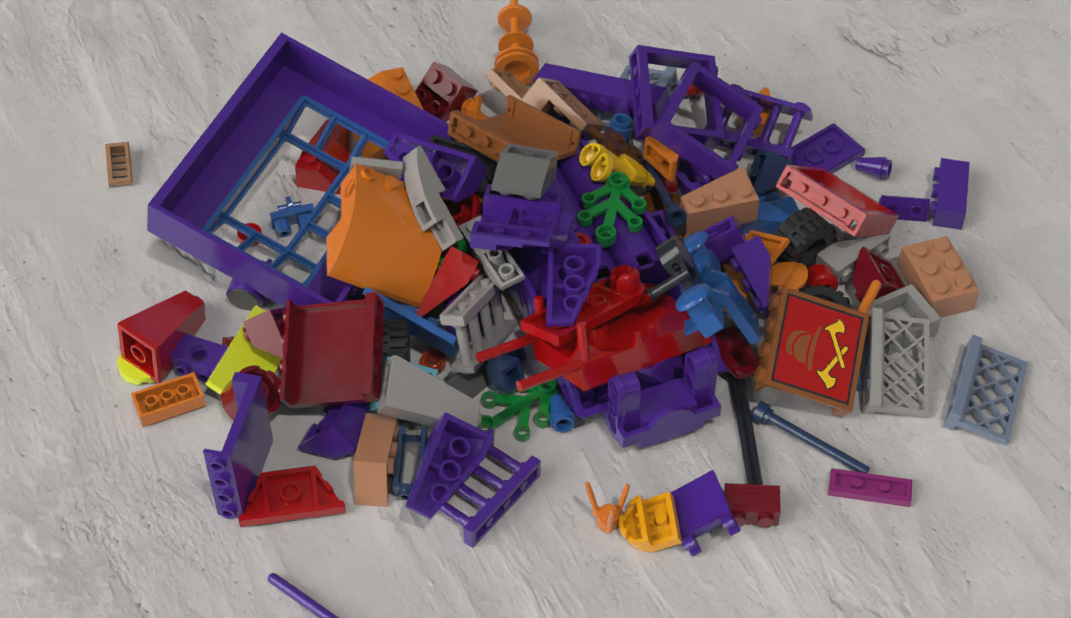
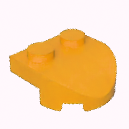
M670 491L645 500L641 495H638L628 502L629 507L624 514L619 516L621 534L638 550L656 552L682 543L674 497Z

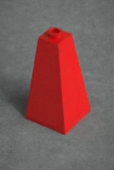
M185 290L117 323L122 359L160 384L173 367L170 355L184 333L194 336L206 320L203 300Z

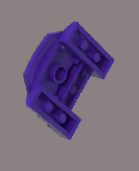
M492 184L487 185L484 194L483 216L481 221H475L470 233V248L497 251L511 250L514 247H563L566 245L571 228L572 215L562 208L564 192L547 190L541 199L530 200L522 195H503L499 191L491 190Z

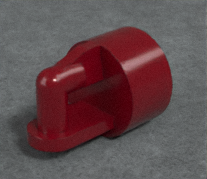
M726 327L716 332L714 336L719 346L721 359L728 369L727 371L738 380L754 376L757 367L760 365V360L751 351L750 343L735 327Z

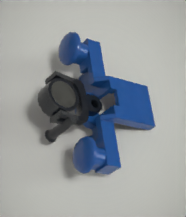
M697 231L684 239L682 236L677 237L674 235L656 246L658 257L671 277L651 289L647 288V291L655 302L657 297L679 284L683 285L681 295L677 299L675 306L677 311H687L691 317L684 322L686 336L700 330L706 339L723 329L724 306L751 345L760 340L757 315L729 275L721 272L720 262L712 250H708L704 245L709 236L705 231Z

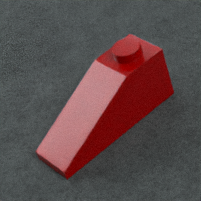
M450 247L415 314L422 317L464 287L469 280L473 282L480 271V268L476 267L479 261L454 247Z

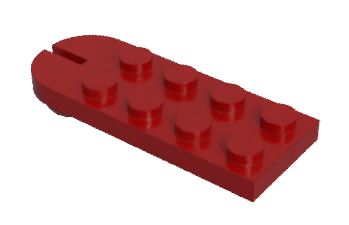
M619 265L612 268L608 278H604L592 285L574 326H546V307L521 320V330L550 342L552 345H565L568 341L577 337L576 324L578 322H585L586 329L589 331L642 303L645 300V285L640 281V272L637 268H634L633 271L630 265Z

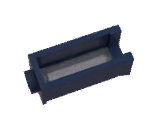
M405 426L399 427L392 487L394 495L400 499H408L428 441L427 427H421L420 435H408Z

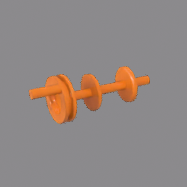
M510 0V5L503 7L497 15L498 25L508 33H505L499 39L498 49L500 53L495 58L494 69L512 72L527 87V85L533 82V78L539 72V59L535 52L532 51L534 48L533 40L530 35L522 32L531 25L532 13L525 6L518 5V0Z

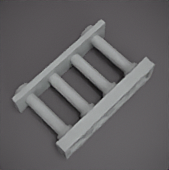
M484 271L439 315L441 325H450L456 329L460 357L450 366L451 372H461L465 375L475 373L484 363L477 361L476 353L501 344L518 325L517 320L504 319L499 292L500 288L495 285ZM490 300H491L492 311H493V316H494V320H493V321H492V319H491V314H490V309H489V303H488ZM479 312L483 328L482 333L480 332L479 321L477 316V313ZM467 324L469 325L472 344L470 346L466 330Z

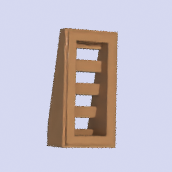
M129 142L105 144L109 187L133 185ZM115 156H125L124 158L112 159V157ZM123 162H126V164H122V165H113V163H123ZM127 169V171L113 173V170ZM127 176L124 179H113V177Z

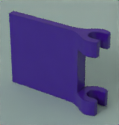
M714 470L671 492L674 497L682 543L685 550H689L692 557L702 552L696 537L722 524L725 530L728 529L730 536L741 531Z

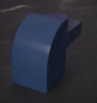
M523 347L485 361L483 365L490 386L497 391L509 394L516 388V382L525 378L522 366L528 361Z

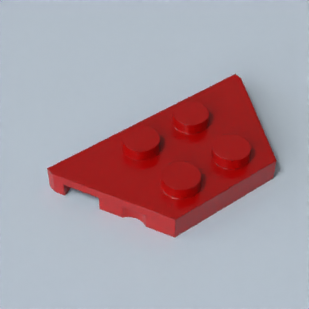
M315 465L261 472L256 481V488L251 492L247 500L248 505L244 514L239 516L240 527L341 514L346 513L344 501H340L329 482L322 478V473Z

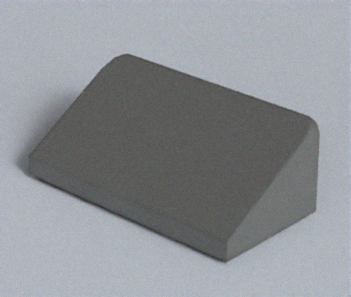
M483 364L473 374L465 375L458 372L446 382V384L472 399L490 385Z

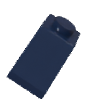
M758 149L747 175L757 196L777 188L775 186L786 165H792L793 162L772 151Z

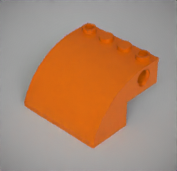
M355 163L354 167L341 182V220L326 237L327 276L363 289L368 287L383 296L418 308L433 280L442 249L431 229L422 231L411 207L405 182L397 180L391 175L387 176L374 171L371 167H364Z

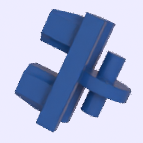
M290 196L285 197L286 204L277 206L278 211L270 213L272 229H276L280 238L290 236L292 234L290 225L299 223L301 228L314 209L313 203L302 205L301 201L292 203Z

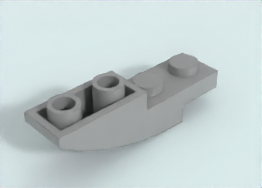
M420 145L403 157L406 190L411 207L422 231L431 229L442 251H444L464 237L440 196L445 191V188Z
M482 215L459 225L460 232L469 246L473 224L475 221H481ZM471 248L473 256L479 261V265L501 290L525 279L524 274L508 250L495 251Z

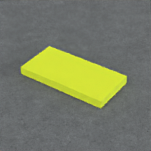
M255 305L246 320L265 311ZM242 324L205 385L220 395L226 384L233 378L235 372H240L248 366L257 365L261 366V369L270 370L275 373L280 365L282 358L252 346V343L245 337L244 324Z

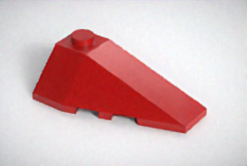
M328 119L312 137L309 144L312 146L317 144L329 122ZM337 124L322 151L346 163L349 159V130ZM302 150L295 165L297 187L326 192L340 171ZM341 186L335 194L341 195Z

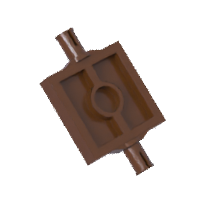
M594 125L586 131L597 141V144L603 145L619 157L622 154H626L639 164H643L644 158L641 150L636 146L628 144L620 132L609 128L605 133H601Z

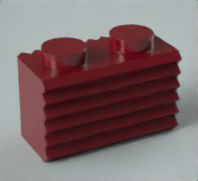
M724 484L723 492L739 526L757 524L760 527L767 528L779 525L781 514L780 485Z

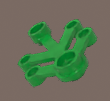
M611 173L606 180L605 186L582 195V206L588 210L578 212L577 222L580 226H590L594 217L606 212L604 224L596 229V242L601 244V247H611L616 241L614 223L617 213L627 221V228L630 232L636 233L642 230L643 220L635 214L641 215L646 212V201L639 198L630 189V180L625 173ZM610 194L609 199L597 204L598 199ZM621 195L631 203V210L620 201Z
M556 379L524 390L525 392H530L525 396L514 395L518 391L517 387L509 394H495L492 391L484 392L481 396L484 408L493 409L496 405L510 406L493 417L482 415L478 428L481 430L491 428L495 433L498 426L519 413L518 425L514 429V437L519 442L528 441L530 438V428L528 425L531 404L540 399L539 411L535 414V425L542 429L549 427L550 398L559 393L558 382ZM540 418H545V419H547V420L541 421V420H539V419H540ZM523 431L526 432V434L521 435L519 434V432Z

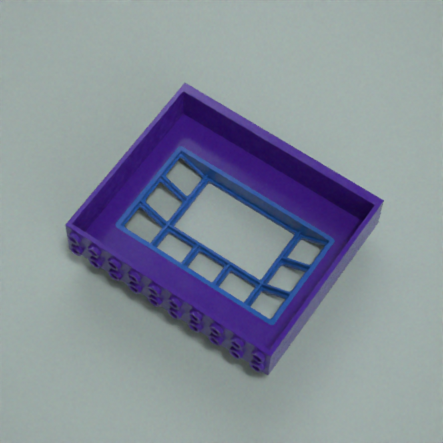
M281 32L148 203L147 231L283 307H286L287 300H291L296 306L358 300L360 297L358 293L361 287L327 276V250L317 264L294 252L308 231L326 240L330 231L314 222L328 203L341 209V199L334 196V194L349 173L351 158L359 157L368 141L386 150L394 132L429 142L431 135L457 142L459 140L447 134L449 124ZM306 107L329 119L315 146L291 134ZM337 124L360 136L346 163L322 151ZM288 142L334 167L340 173L289 245L285 247L230 215L282 145ZM402 170L400 181L405 182L404 171ZM223 224H227L247 235L248 238L236 247L213 233ZM255 242H259L281 255L268 265L245 251ZM287 260H292L310 270L311 273L301 283L278 269Z

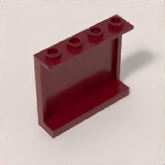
M367 292L365 299L299 306H296L291 300L286 301V310L283 312L285 331L281 338L283 359L280 361V372L282 377L281 384L278 387V396L281 402L291 409L379 401L382 377L385 301L376 292Z

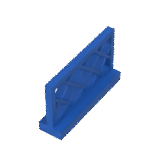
M366 287L363 294L366 296L367 292L375 291ZM377 293L385 301L384 319H406L411 336L450 358L456 359L460 352L457 337L448 331L444 325H441L440 321L427 314L420 317L415 314L417 308Z

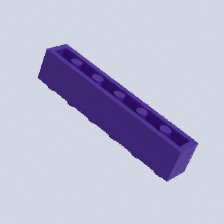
M545 63L533 78V84L539 77L560 81L587 108L613 114H627L634 118L631 80ZM650 84L653 120L656 122L669 99L667 87Z

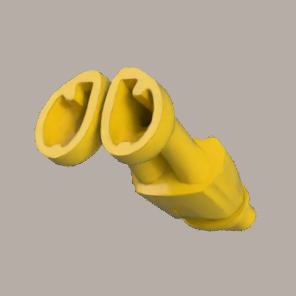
M597 143L587 144L580 153L579 160L581 165L592 167L590 176L593 181L604 182L612 172H623L628 176L632 186L641 188L646 186L652 187L655 183L653 176L641 164L626 154L618 157L603 145Z

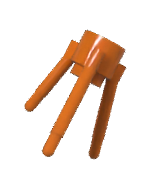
M586 482L585 487L592 506V515L597 517L598 527L607 533H612L618 527L619 515L623 513V506L630 485H625L617 506L604 504L598 507L591 484Z

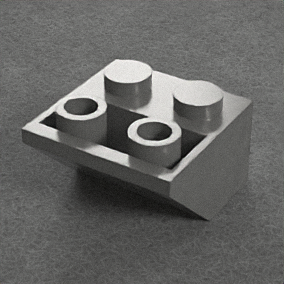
M509 143L500 154L491 190L499 191L503 195H522L530 200L541 199L556 180L558 152Z

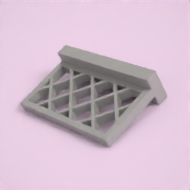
M872 308L868 313L869 319L864 342L863 413L874 414L877 411L928 418L930 320L883 313V309ZM885 321L893 322L899 331L892 336L885 329ZM911 325L922 327V336L916 339L907 328ZM901 333L912 343L905 350L895 340ZM888 343L899 353L892 360L884 352V347ZM914 346L922 354V360L918 363L907 353ZM900 357H903L912 367L905 374L894 363ZM888 367L899 377L892 384L884 376V370ZM914 370L922 378V384L918 387L907 377ZM901 380L912 391L905 398L894 387ZM888 391L899 401L895 406L884 405V394ZM915 395L922 402V410L913 409L906 400Z

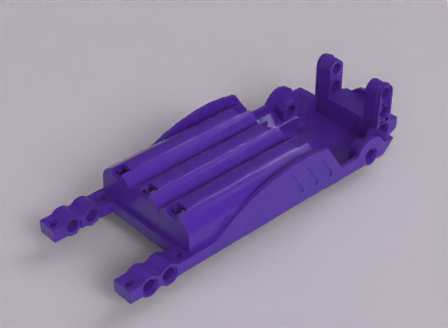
M566 116L556 118L571 126V121ZM581 131L577 154L557 160L556 180L548 191L564 192L562 208L572 215V222L579 226L575 233H583L590 238V244H598L596 242V229L604 224L606 212L594 217L592 224L588 227H582L577 222L578 212L588 210L582 206V195L606 185V181H593L590 176L592 167H585L580 163V153L590 143ZM610 194L598 199L597 204L609 199ZM621 195L620 201L631 210V203ZM647 209L644 214H635L643 220L642 230L636 233L628 230L627 221L617 213L614 223L616 241L611 247H601L600 269L606 268V277L604 278H608L611 269L619 265H630L633 271L634 268H637L640 272V281L642 283L658 285L670 278L671 276L663 267L656 252V246L666 241L667 238ZM514 247L508 250L525 276L524 280L508 287L524 318L535 313V296H543L545 308L547 307L548 255L543 254L539 247ZM646 256L648 264L640 266L636 259ZM596 278L595 281H594V283H596V282H598V281H600V280H602V279H604V278H601V279H598V280H597V278ZM679 284L664 294L677 300L681 295L683 285ZM712 334L711 343L682 354L683 377L660 385L646 382L639 378L634 371L614 375L612 378H609L607 383L586 391L581 390L562 376L556 378L564 393L567 403L571 406L577 417L585 418L600 413L611 435L622 448L637 444L639 449L701 429L703 428V421L720 416L721 404L715 396L716 379L718 373L728 369L721 359L719 346L714 334Z

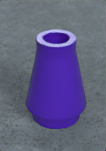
M858 157L855 170L881 180L883 178L888 179L892 170V160L887 159V157Z

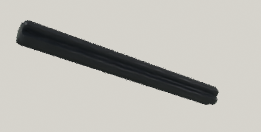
M729 373L747 484H763L745 378L738 380Z

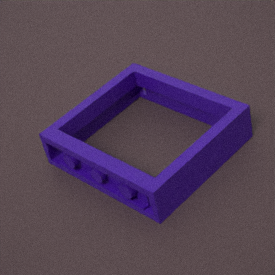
M644 45L636 46L629 56L636 139L645 140V137L650 136L649 133L655 124L653 120L648 64L687 69L694 60L718 76L715 56ZM704 92L708 130L684 126L676 127L709 149H715L725 137V128L722 123L723 108L720 105V99L714 95L711 97Z
M693 60L682 74L649 135L714 179H718L738 169L739 165L736 162H739L745 155L747 149L744 146H747L753 139L755 134L752 131L756 130L762 121L760 115L764 108ZM691 84L711 97L714 95L720 99L722 105L747 121L727 160L670 123Z

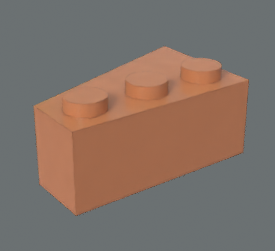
M742 166L681 196L680 206L686 213V221L682 225L686 234H692L697 231H703L732 215L740 220L741 223L756 221L759 198L744 167Z
M366 413L353 461L355 505L388 506L400 426H398V418L373 413Z

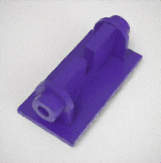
M881 195L879 197V203L900 215L898 220L927 222L930 199Z

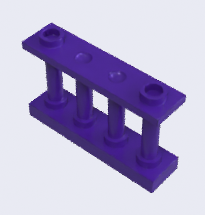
M731 84L732 87L763 108L771 110L761 137L753 138L747 146H744L747 149L746 154L756 156L758 149L768 150L793 162L792 165H795L797 157L791 146L802 119L813 120L811 108L802 102H788L745 90L737 84ZM724 106L722 123L725 128V137L718 145L733 149L747 121L743 119L739 131L735 133L727 131L726 126L732 111ZM780 113L793 116L783 143L779 145L771 143L769 140Z
M491 428L486 431L493 435L487 454L514 471L515 474L509 480L503 481L478 465L472 473L496 488L498 492L492 498L486 499L462 483L456 492L480 507V511L475 516L469 517L448 502H445L439 509L463 526L464 543L471 548L475 547L541 476V460L532 455L526 462L520 463L494 446V430Z

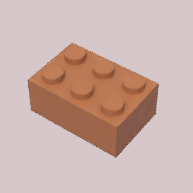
M948 236L901 248L897 267L908 285L912 284L941 318L974 310L980 290Z

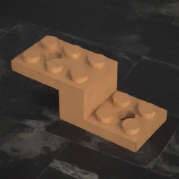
M490 69L485 75L491 81V87L506 96V101L508 95H512L554 118L559 114L566 116L571 121L570 125L579 131H587L594 125L601 132L605 127L558 80L539 77L532 87L528 89L510 71Z

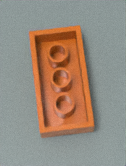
M194 372L131 393L142 427L206 406L203 392Z

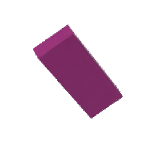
M831 468L828 496L910 507L912 479Z

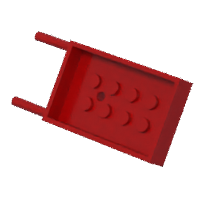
M662 294L653 306L644 309L631 308L623 312L622 315L616 316L606 321L603 325L589 331L586 329L585 322H578L576 324L577 337L568 341L565 345L555 346L550 342L526 333L522 337L477 352L476 359L481 363L533 344L534 358L550 369L517 381L516 387L518 391L527 390L561 376L581 390L586 391L607 383L609 378H612L614 375H621L630 371L636 372L663 360L711 343V336L705 339L700 330L686 336L684 322L691 318L687 311H677L675 306L677 300ZM543 296L534 297L535 313L545 308Z

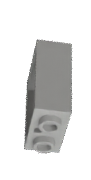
M912 284L874 300L868 311L869 313L872 308L883 309V313H887L902 306L911 317L930 320V337L937 335L941 322V317ZM912 325L907 328L916 339L922 336V327ZM885 326V329L893 336L894 334ZM903 333L895 338L903 349L912 344ZM890 343L884 347V352L888 356L897 352Z

